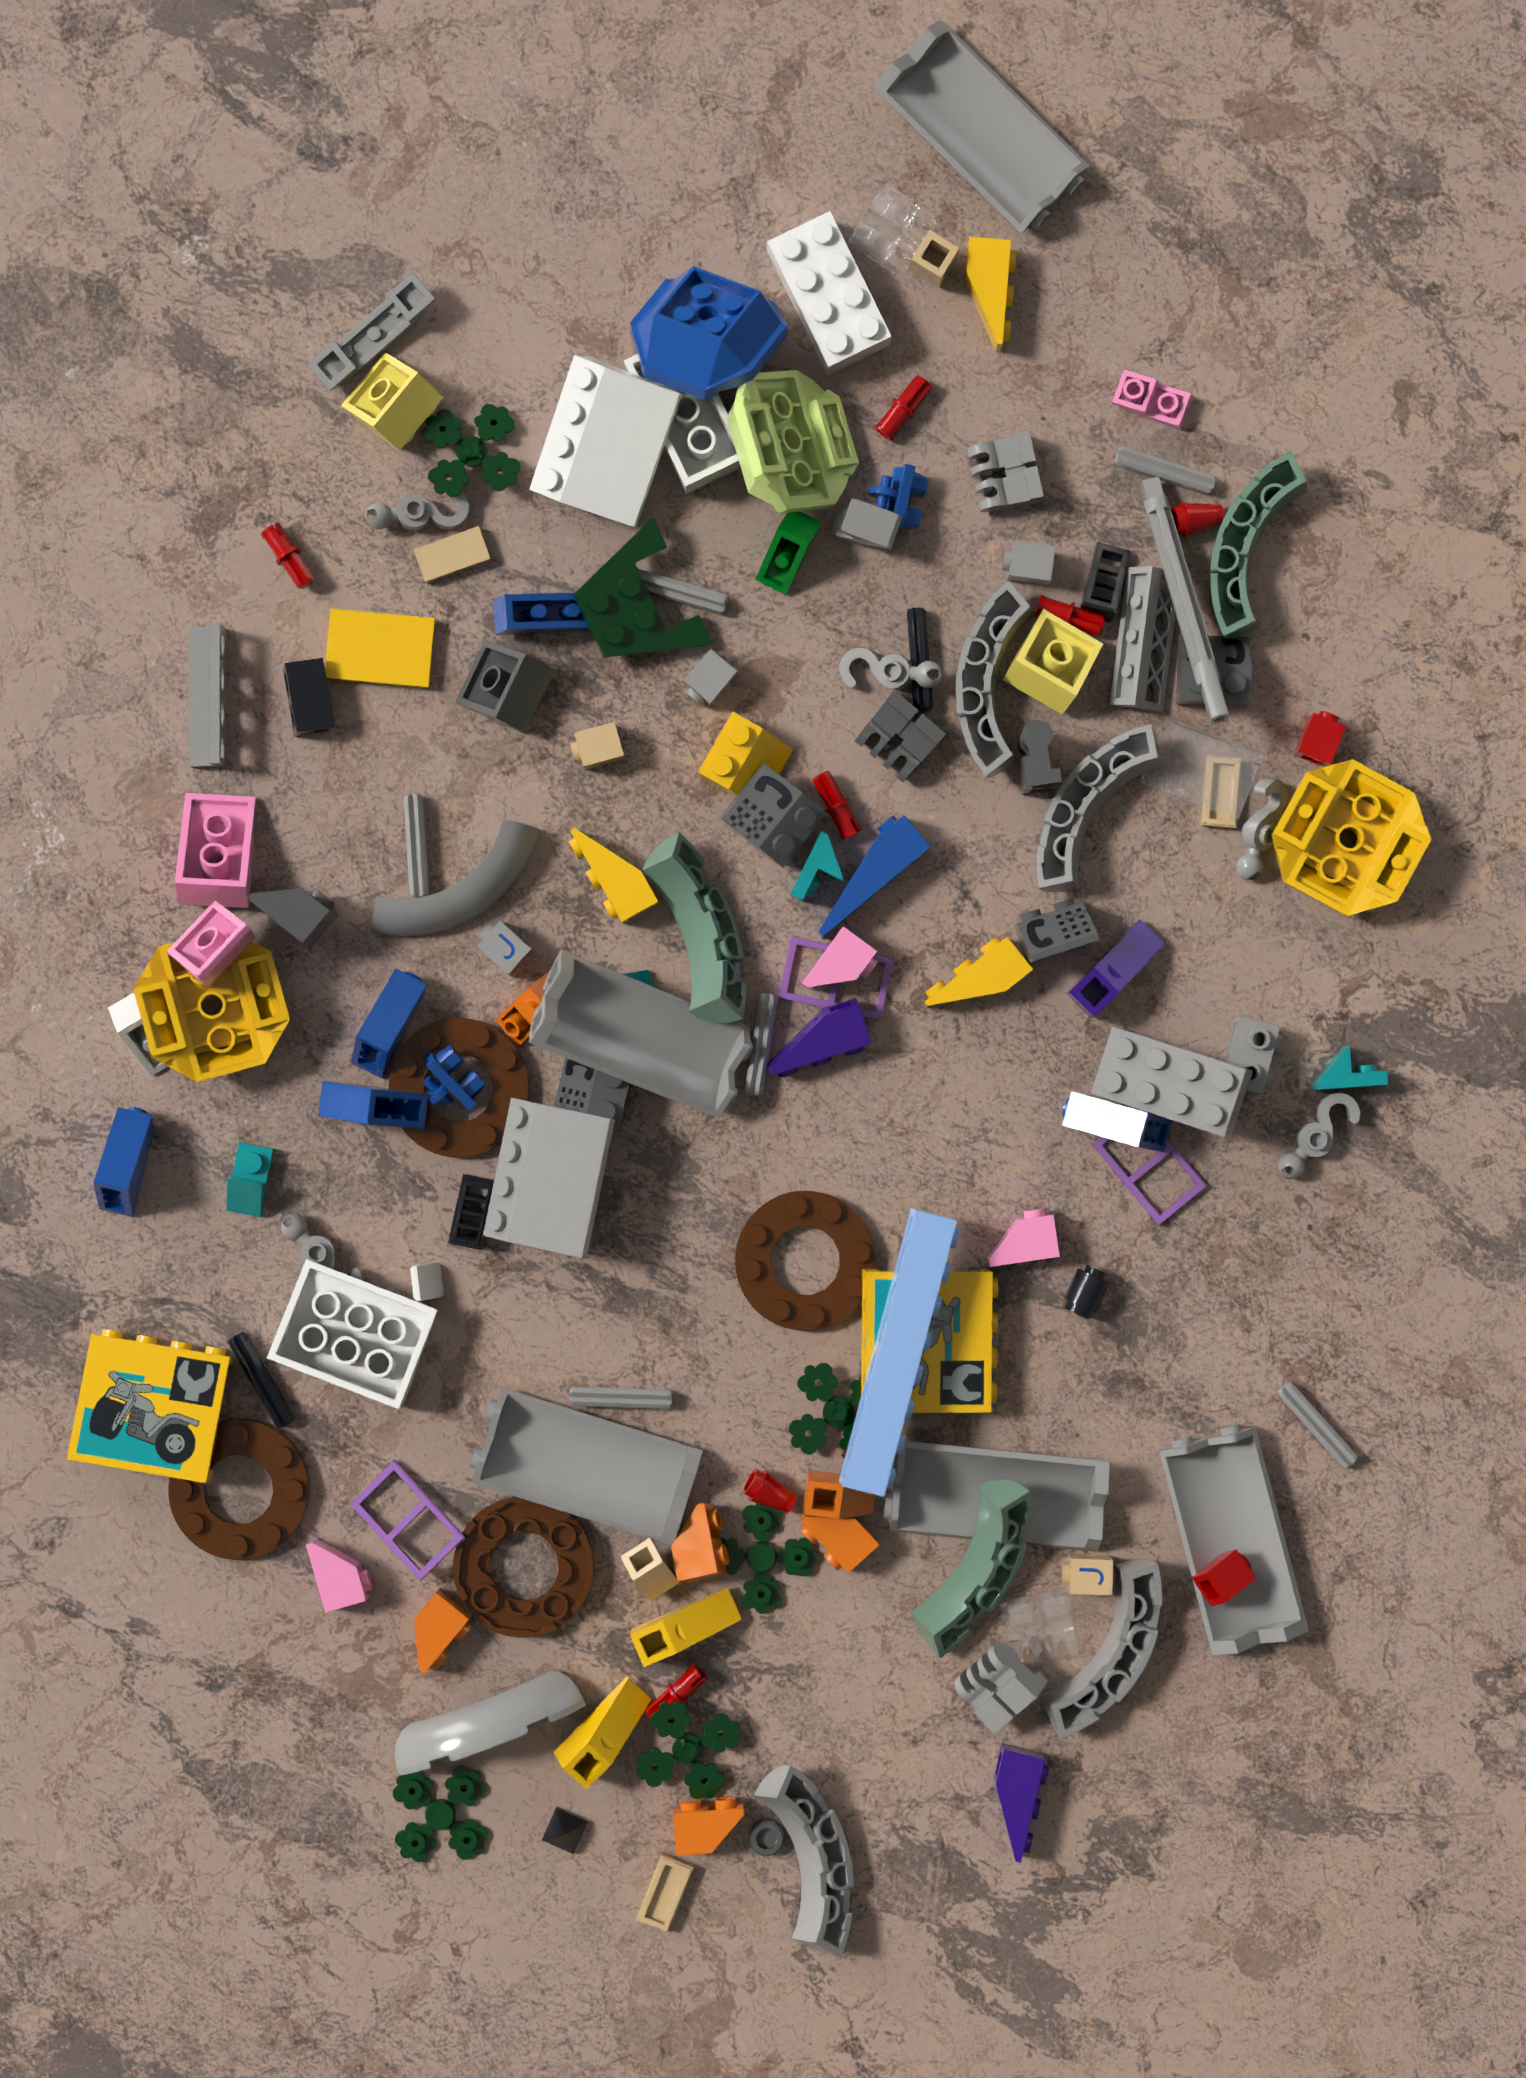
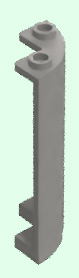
M942 20L927 27L909 52L892 61L873 86L1021 234L1031 226L1038 229L1051 215L1048 210L1066 192L1069 195L1074 194L1085 182L1082 175L1090 165Z
M564 950L559 952L542 990H545L540 1006H536L529 1036L530 1044L716 1118H720L726 1107L730 1108L734 1104L738 1089L735 1088L734 1072L741 1061H746L749 1058L753 1048L748 1025L738 1021L712 1023L700 1019L689 1012V1001Z
M502 1388L498 1401L491 1399L485 1417L486 1420L491 1421L488 1435L483 1448H475L470 1467L476 1469L472 1483L651 1538L668 1545L674 1543L703 1450L506 1388Z
M1240 1423L1219 1428V1434L1195 1440L1192 1439V1435L1171 1440V1447L1159 1451L1191 1576L1193 1577L1220 1554L1237 1549L1240 1554L1247 1558L1251 1565V1571L1256 1577L1253 1582L1227 1603L1212 1607L1194 1583L1212 1655L1239 1654L1260 1643L1287 1642L1309 1632L1256 1427L1241 1429Z
M905 1441L901 1454H895L892 1468H896V1476L893 1484L892 1498L885 1497L883 1518L890 1519L889 1531L972 1539L979 1514L977 1486L992 1480L1006 1479L1016 1481L1030 1491L1032 1524L1027 1525L1024 1538L1027 1545L1095 1552L1099 1550L1103 1534L1104 1505L1109 1492L1110 1461Z

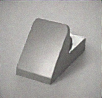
M852 499L850 503L841 502L830 535L840 540L891 550L902 516L864 501Z

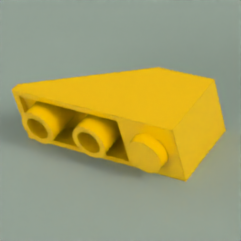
M969 236L965 282L995 351L1001 352L1003 341L1009 342L1011 321L1005 320L1006 307H1012L1014 286H1008L1009 272L1015 273L1017 251H1010L1011 240Z
M576 828L570 830L574 838L568 842L577 858L581 859L585 856L591 869L586 871V874L595 890L602 887L608 899L603 904L612 920L619 917L624 924L659 904L639 869Z
M994 937L980 949L984 955L977 961L972 963L968 958L953 970L956 977L945 985L940 980L925 993L929 998L923 1004L928 1007L1003 993L1030 973L1033 968L1008 937L1004 938L1001 942L997 937Z
M726 1587L633 1627L630 1636L643 1667H646L735 1624L742 1620L729 1588Z
M627 1676L553 1752L562 1769L587 1790L612 1765L651 1702V1697Z

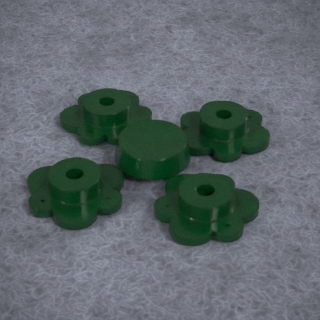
M486 404L481 408V415L476 416L474 419V424L478 427L479 438L470 436L461 440L459 432L462 427L461 421L453 418L449 410H440L436 416L431 415L426 418L427 427L423 430L425 441L429 443L434 442L435 446L439 449L445 448L447 444H458L456 455L459 460H453L449 463L448 460L442 459L438 462V467L432 468L428 473V479L434 484V490L437 494H444L446 492L450 497L459 496L462 492V486L467 485L469 482L468 475L464 473L465 466L477 467L482 464L484 469L481 474L482 480L490 483L494 491H503L507 485L513 486L517 483L516 474L520 471V463L517 459L508 458L505 452L498 453L496 457H486L487 446L484 441H490L493 438L498 442L503 441L505 433H510L514 430V420L508 416L509 412L506 407H499L497 409L493 404Z
M819 1363L816 1367L808 1365L804 1369L805 1375L799 1377L797 1386L799 1390L806 1392V1398L809 1401H816L817 1399L827 1401L823 1407L824 1420L822 1418L814 1419L810 1414H804L801 1420H793L788 1427L790 1434L793 1436L790 1441L791 1445L795 1448H801L802 1452L807 1455L814 1454L818 1446H823L827 1442V1437L824 1433L827 1430L828 1424L833 1428L845 1427L843 1430L844 1438H841L839 1441V1447L845 1450L848 1447L854 1425L849 1424L854 1414L853 1406L858 1408L861 1399V1374L859 1380L856 1379L850 1383V1389L853 1392L850 1395L849 1402L843 1397L832 1398L834 1394L833 1388L837 1386L838 1379L832 1375V1368L829 1364ZM817 1379H820L819 1385H815ZM807 1430H810L809 1436H805Z
M756 1503L755 1506H746L742 1512L743 1518L746 1521L744 1523V1530L747 1533H753L755 1539L759 1540L750 1545L746 1554L743 1549L737 1548L738 1542L736 1539L730 1538L726 1541L724 1538H720L721 1543L727 1547L729 1554V1564L726 1565L728 1574H736L738 1571L737 1565L743 1564L745 1559L752 1570L759 1572L754 1576L753 1581L747 1580L744 1583L743 1588L746 1593L742 1597V1602L745 1607L755 1608L757 1613L763 1614L768 1608L774 1609L778 1607L781 1602L780 1595L777 1593L780 1588L779 1583L775 1580L770 1581L769 1576L764 1572L771 1570L778 1559V1562L785 1566V1571L788 1575H794L797 1572L800 1576L805 1577L812 1573V1563L818 1560V1554L812 1550L813 1544L806 1537H803L798 1541L792 1538L788 1539L785 1543V1548L781 1549L777 1555L775 1548L764 1540L768 1539L770 1533L779 1531L780 1525L777 1521L780 1519L781 1511ZM763 1517L765 1522L759 1523L758 1519ZM795 1555H801V1559L796 1560ZM763 1591L765 1595L760 1597L758 1592Z
M684 1702L660 1703L659 1710L652 1713L650 1722L653 1727L658 1728L659 1736L667 1737L670 1735L672 1738H675L672 1754L668 1752L662 1753L658 1747L652 1748L649 1753L641 1752L636 1757V1764L639 1767L636 1771L637 1777L642 1780L646 1779V1783L651 1787H658L662 1784L663 1779L669 1780L672 1778L673 1771L671 1768L674 1766L676 1759L682 1764H692L690 1774H687L684 1778L685 1784L689 1786V1794L692 1798L715 1797L717 1794L716 1789L724 1786L725 1777L722 1773L718 1772V1766L715 1763L706 1765L698 1760L703 1754V1745L707 1748L714 1747L717 1753L724 1752L726 1747H736L740 1741L737 1733L739 1731L738 1722L730 1721L729 1716L725 1713H718L714 1716L713 1721L707 1720L703 1723V1730L705 1732L701 1735L700 1740L695 1734L685 1733V1727L691 1723V1716L687 1714V1707Z
M464 1766L456 1767L452 1777L448 1778L445 1782V1787L450 1790L448 1800L435 1799L431 1802L429 1791L432 1788V1781L424 1779L422 1771L397 1777L396 1782L398 1785L393 1790V1798L397 1802H404L405 1808L409 1810L414 1809L416 1805L420 1807L427 1805L424 1813L427 1824L417 1825L415 1822H409L405 1830L399 1831L395 1836V1842L401 1847L400 1854L403 1858L412 1857L416 1862L425 1861L428 1857V1851L433 1850L436 1845L435 1840L431 1838L433 1834L432 1829L445 1830L449 1827L452 1837L449 1839L448 1845L451 1849L456 1850L457 1856L460 1859L467 1860L472 1857L473 1853L478 1855L483 1852V1843L488 1837L487 1829L483 1826H477L474 1819H467L465 1823L460 1821L454 1822L456 1811L452 1805H459L463 1802L466 1806H472L475 1803V1798H480L484 1795L486 1787L482 1781H479L480 1773L477 1770L469 1772ZM466 1785L467 1790H463L461 1786ZM410 1788H414L416 1792L412 1793ZM469 1837L470 1841L466 1842L464 1838ZM413 1840H417L418 1844H414Z

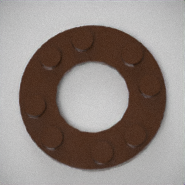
M449 1018L436 1021L418 1030L401 1047L391 1068L389 1089L425 1093L423 1081L426 1079L429 1069L423 1057L430 1051L436 1055L451 1045L458 1053L470 1054L482 1061L489 1070L493 1082L492 1099L484 1112L476 1118L464 1122L448 1121L442 1118L427 1103L424 1129L401 1128L419 1146L438 1155L470 1157L485 1153L502 1143L511 1098L528 1101L529 1082L526 1065L513 1042L505 1034L489 1024L468 1018Z
M793 1191L769 1200L751 1215L738 1239L735 1267L743 1294L760 1315L784 1328L812 1331L840 1322L862 1302V1269H875V1252L871 1236L864 1222L843 1201L817 1191ZM812 1226L824 1231L834 1240L839 1251V1269L835 1279L826 1289L813 1295H798L786 1290L777 1282L771 1269V1253L775 1242L785 1232L795 1227Z
M236 1418L218 1422L210 1469L227 1456L235 1455L251 1457L261 1463L269 1473L273 1486L270 1506L263 1515L252 1522L240 1524L221 1519L212 1511L206 1501L205 1483L170 1477L168 1495L171 1511L176 1523L194 1545L216 1557L245 1560L270 1553L293 1535L308 1507L310 1479L303 1456L296 1445L284 1433L261 1421Z
M512 1496L498 1500L482 1509L473 1517L462 1532L466 1538L456 1546L453 1560L455 1586L461 1601L464 1602L468 1610L476 1617L477 1621L490 1630L506 1636L520 1638L544 1635L558 1629L571 1619L585 1602L594 1575V1556L590 1540L584 1528L572 1514ZM528 1531L542 1536L552 1545L558 1557L559 1571L555 1583L545 1594L535 1599L518 1600L505 1595L497 1588L490 1573V1558L493 1549L501 1539L515 1532Z

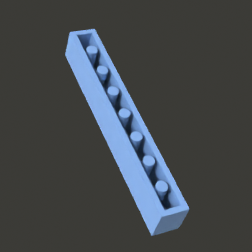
M914 1208L910 1210L839 1478V1483L843 1487L884 1497L886 1488L891 1489L894 1484L896 1468H892L895 1454L900 1455L903 1450L905 1434H902L901 1431L904 1420L909 1421L912 1416L914 1400L910 1399L913 1386H919L923 1375V1365H919L922 1352L929 1350L933 1332L928 1329L931 1318L938 1316L941 1307L942 1297L937 1295L941 1282L946 1283L950 1273L951 1263L947 1262L950 1248L955 1249L959 1239L960 1228L956 1227L957 1220Z

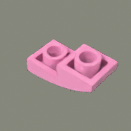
M1124 370L1112 403L1137 415L1181 430L1192 400V394L1159 384L1157 379Z

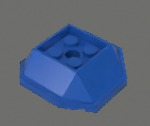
M695 266L685 271L676 279H665L630 322L631 335L640 360L643 376L704 401L719 395V391L736 388L752 381L788 336V325L775 302L768 300L761 291Z

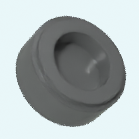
M768 1818L757 1821L749 1833V1842L752 1849L762 1856H772L778 1853L784 1844V1831L777 1821Z

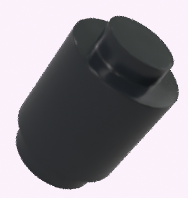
M1086 1265L1084 1271L1077 1268L1064 1297L1067 1300L1064 1308L1086 1319H1090L1092 1312H1097L1109 1285V1282L1103 1280L1106 1273L1089 1265Z

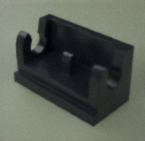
M323 658L285 663L283 675L294 737L326 732L330 728H334L335 724Z

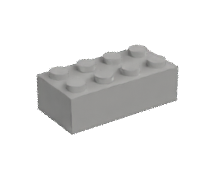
M1112 1026L1091 1094L1222 1137L1231 1138L1253 1071Z

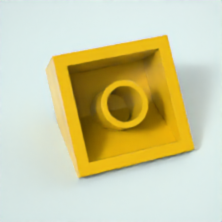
M732 711L698 771V775L736 797L763 763L780 775L794 749L762 727Z

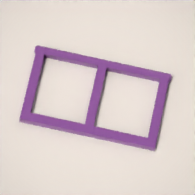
M791 936L789 938L790 945L778 998L824 1008L838 1004L835 1003L838 984L831 985L828 1001L787 992L796 946L800 945L826 951L829 944ZM875 954L873 958L885 964L875 1011L860 1009L863 1016L881 1020L890 973L895 959Z
M1100 1137L1092 1143L1094 1148L1157 1225H1160L1201 1190L1207 1188L1204 1181L1168 1138L1164 1152H1158L1129 1177L1102 1146L1109 1140L1108 1138ZM1171 1153L1197 1185L1159 1215L1133 1183Z
M392 1460L390 1465L350 1503L419 1581H422L466 1538L396 1460ZM395 1471L422 1501L388 1534L365 1509L362 1503ZM428 1507L455 1537L428 1564L420 1569L394 1539Z

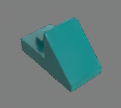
M822 831L790 894L791 897L803 902L806 895L811 898L813 897L821 881L820 878L816 877L818 871L841 883L844 882L828 834Z
M1346 1045L1338 1051L1312 1082V1090L1388 1085L1387 1071H1377V1064L1355 1066L1356 1073H1352L1350 1046Z
M239 1142L233 1174L227 1180L226 1211L262 1217L275 1152L274 1148Z

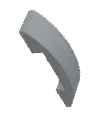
M413 272L386 294L388 298L337 343L335 341L330 343L308 363L330 391L352 378L387 350L435 302L434 296Z

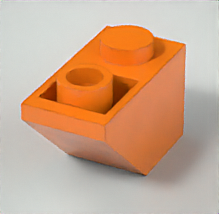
M549 972L530 985L495 1020L518 1047L530 1036L536 1006H540L545 993V990H542Z
M808 1470L803 1500L804 1515L834 1519L873 1514L875 1495L843 1487L839 1483L840 1474Z
M697 1504L671 1546L678 1582L689 1583L727 1574L726 1565L729 1564V1554L725 1544L721 1543L719 1530L723 1528L722 1517L719 1510H715L713 1504Z
M804 1514L800 1517L801 1522L804 1524L800 1529L812 1544L815 1545L819 1541L828 1551L824 1554L825 1558L837 1571L843 1567L847 1573H850L879 1546L877 1538L857 1517L834 1519Z
M441 1588L436 1591L414 1619L418 1666L423 1674L430 1667L437 1670L449 1655L445 1651L452 1640L459 1643L471 1628L467 1621L472 1614Z
M726 1796L716 1798L715 1803L701 1804V1800L690 1799L681 1801L680 1806H674L673 1819L676 1855L712 1853L744 1816V1801H736V1797Z

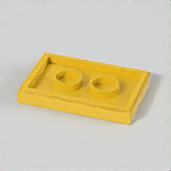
M331 609L325 663L326 678L329 680L429 689L436 619Z

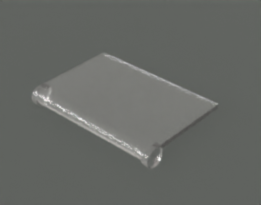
M1166 717L1157 739L1163 767L1144 773L1140 784L1239 820L1265 753Z

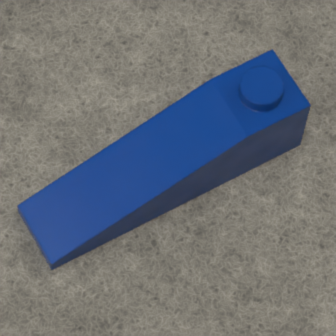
M574 593L504 594L493 600L496 635L589 630L575 601Z
M893 815L877 828L881 834L875 839L819 929L818 934L822 938L931 848L905 815L898 820Z

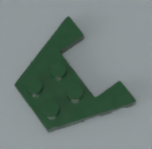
M654 519L646 522L631 539L573 594L602 658L701 647L712 643L699 615L666 629L637 569L636 562L667 548Z

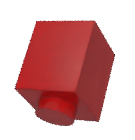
M1320 711L1319 715L1316 713L1311 714L1306 721L1293 756L1321 767L1330 766L1346 725L1338 723L1340 718L1326 711Z
M1237 1549L1220 1554L1191 1577L1211 1607L1227 1603L1256 1579L1251 1571L1249 1561Z

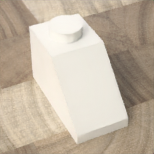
M134 993L108 1007L117 1033L149 1074L153 1076L168 1067L151 1056Z

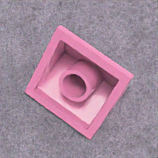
M214 901L166 952L208 989L256 937L247 924L217 901Z

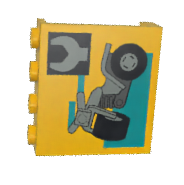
M862 1269L861 1395L894 1271ZM980 1269V1271H950L946 1283L941 1282L937 1295L942 1297L941 1307L938 1316L931 1318L928 1330L933 1332L929 1350L922 1352L919 1365H923V1375L919 1386H913L910 1399L914 1400L912 1413H991V1403L997 1402L996 1382H992V1368H997L998 1355L997 1348L992 1347V1333H997L998 1316L996 1312H992V1298L998 1297V1279L993 1277V1272L988 1269Z
M102 1329L101 1335L91 1334L67 1460L211 1484L214 1470L210 1469L226 1380L229 1365L234 1366L235 1359L226 1356L227 1350L206 1346L205 1353L192 1351V1344L171 1341V1346L168 1347L157 1345L158 1338L137 1335L136 1341L122 1339L123 1332Z

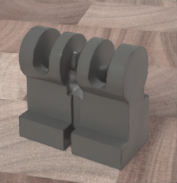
M894 690L855 739V742L862 747L871 736L878 735L880 741L870 752V755L876 758L881 751L884 752L890 747L889 742L895 735L899 736L903 742L896 749L892 748L890 750L889 758L883 766L888 770L899 758H905L907 763L896 776L901 782H904L946 737V733L924 714L916 722L912 720L919 710Z
M1041 720L1029 722L1018 739L1019 752L1024 756L1018 765L1022 795L1056 791L1062 782L1060 768L1051 769L1048 747L1053 739V731L1046 722Z

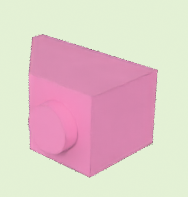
M842 927L801 985L806 989L854 982L860 975L866 979L878 963L873 958L877 950L845 927Z
M1044 1208L1023 1211L1024 1218H1018L1013 1222L987 1257L988 1266L993 1267L1060 1257L1054 1215L1045 1214Z
M319 1539L310 1540L306 1544L325 1613L364 1602L370 1597L369 1591L373 1590L371 1576L368 1569L362 1570L359 1561Z

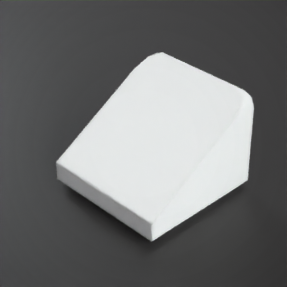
M440 1263L411 1266L410 1272L414 1300L423 1301L440 1298L444 1295Z

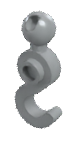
M463 492L457 497L448 496L457 504L458 512L453 516H445L424 496L410 493L399 500L397 507H389L381 502L371 504L365 512V519L370 527L379 530L389 526L392 521H398L402 527L416 531L424 528L429 520L443 530H453L465 523L469 514V502ZM367 515H374L375 518L369 520Z
M853 648L846 652L839 665V672L843 682L854 689L860 686V682L853 674V666L857 661L863 659L868 662L877 680L884 687L893 690L906 687L911 680L917 681L921 687L933 688L939 684L942 678V670L936 662L924 661L918 666H912L908 659L898 654H888L880 660L877 654L865 648ZM938 671L939 677L934 679V673Z
M1263 778L1254 787L1255 794L1266 797L1270 795L1268 804L1250 817L1242 828L1243 841L1248 850L1246 854L1238 859L1236 870L1238 875L1245 880H1255L1263 872L1264 864L1260 858L1261 851L1267 850L1273 844L1274 820L1282 814L1287 802V788L1281 780Z
M1333 1093L1320 1101L1316 1112L1318 1123L1311 1122L1301 1127L1297 1133V1150L1283 1154L1278 1161V1170L1283 1177L1291 1180L1299 1178L1305 1171V1161L1309 1156L1320 1157L1330 1151L1333 1146V1126L1329 1117V1110L1334 1104L1339 1103L1346 1108L1349 1123L1356 1124L1359 1122L1360 1109L1354 1098L1344 1093ZM1285 1167H1289L1290 1173L1288 1176L1283 1174V1169Z
M290 1213L286 1215L281 1221V1233L288 1240H297L301 1244L299 1253L303 1264L307 1259L334 1270L336 1249L332 1240L322 1235L312 1236L307 1231V1221L301 1214ZM287 1217H291L293 1221L291 1226L285 1223ZM354 1268L351 1271V1276L363 1281L362 1270Z

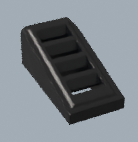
M1097 542L1080 604L1081 609L1103 615L1105 622H1112L1117 610L1131 551ZM1104 558L1119 562L1120 565L1119 567H1116L1113 565L1101 563L1100 559ZM1097 572L1116 576V580L1099 576ZM1098 586L1113 591L1112 594H1110L1107 592L1093 589V587Z
M463 1174L450 1230L449 1244L478 1250L484 1249L487 1236H483L494 1180ZM468 1187L487 1189V1196L468 1193ZM470 1200L485 1203L484 1210L466 1207L465 1202ZM463 1214L482 1217L481 1224L464 1221L462 1216ZM460 1228L479 1231L478 1237L459 1234Z

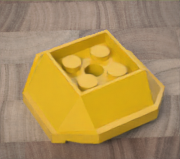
M1353 759L1306 772L1272 833L1283 883L1344 917L1398 902L1431 841L1415 793ZM1344 829L1352 831L1356 837L1355 845L1352 848H1346L1340 842V833Z
M175 942L158 946L133 987L152 1058L196 1083L264 1065L290 1021L271 951L251 942L207 989L166 952ZM208 997H217L222 1002V1009L216 1015H207L201 1008L202 1002Z

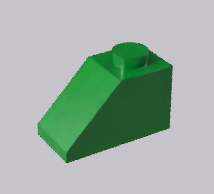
M801 511L786 513L775 532L755 580L787 595L822 522Z

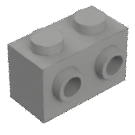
M1236 1016L1234 1017L1223 1061L1252 1070L1246 1092L1263 1095L1264 1089H1270L1274 1076V1069H1270L1272 1056H1278L1283 1042V1036L1278 1035L1280 1026Z

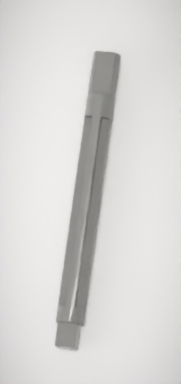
M1159 476L1142 480L1141 488L1145 499V510L1197 687L1201 690L1210 724H1219L1228 720L1229 713L1220 686L1221 678L1168 498L1164 495Z

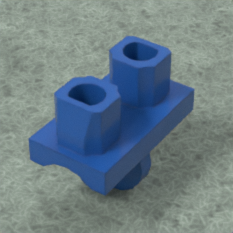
M904 464L903 467H893L892 476L882 475L880 486H870L868 492L870 496L877 498V507L902 516L898 529H914L919 527L922 513L920 509L908 506L909 496L923 497L927 492L929 482L927 477L915 472L916 466Z
M451 1045L436 1055L430 1051L423 1057V1060L427 1063V1068L440 1080L436 1082L431 1076H428L423 1081V1084L429 1089L426 1093L428 1094L427 1103L429 1105L440 1101L445 1107H449L453 1103V1099L447 1094L449 1091L468 1111L477 1105L474 1097L479 1094L486 1084L472 1068L459 1080L452 1074L464 1060Z

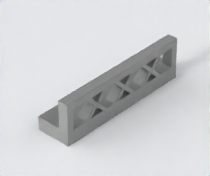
M1154 566L1127 567L1109 702L1111 706L1137 707L1152 712H1163L1176 612L1168 585L1166 587V595L1163 598L1159 591L1161 579L1166 580L1164 571L1161 568ZM1158 614L1162 619V626L1159 632L1155 627V620ZM1155 648L1158 657L1157 664L1153 667L1150 658L1151 651ZM1149 683H1151L1153 688L1152 702L1145 701L1146 689Z
M209 623V627H190L189 766L191 768H226L227 629L220 623Z

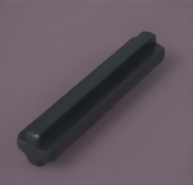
M921 607L910 608L907 610L910 662L912 666H918L924 661H930L926 610ZM912 680L914 707L919 711L931 710L933 707L932 688L921 687L917 681Z
M241 1332L228 1340L230 1348L276 1427L282 1428L294 1420V1415L246 1333Z

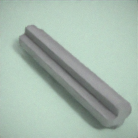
M1124 446L1118 449L1114 464L1116 466L1153 478L1159 476V479L1205 495H1210L1213 492L1216 483V477Z
M638 569L649 594L717 614H723L726 608V594Z
M409 794L404 796L409 892L412 897L417 898L429 895L423 796L420 794Z
M761 993L759 996L752 1038L753 1048L749 1057L744 1088L747 1095L762 1096L764 1091L778 996L774 994Z
M1287 1382L1277 1392L1281 1400L1343 1468L1347 1469L1352 1466L1358 1459L1357 1454L1293 1383Z
M573 1386L569 1392V1403L572 1406L670 1409L673 1405V1393L671 1390Z

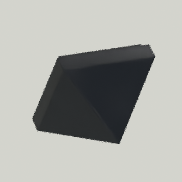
M556 1807L542 1841L574 1854L588 1821Z

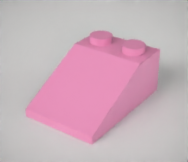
M198 793L185 794L175 877L178 904L210 906L214 901H217L223 907L249 908L248 897L250 896L256 797Z

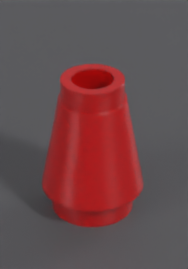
M1179 503L1178 507L1171 509L1178 535L1188 537L1221 525L1225 517L1221 504Z
M754 1469L743 1488V1494L749 1497V1501L786 1513L791 1511L797 1499V1494L793 1493L767 1470L760 1471Z

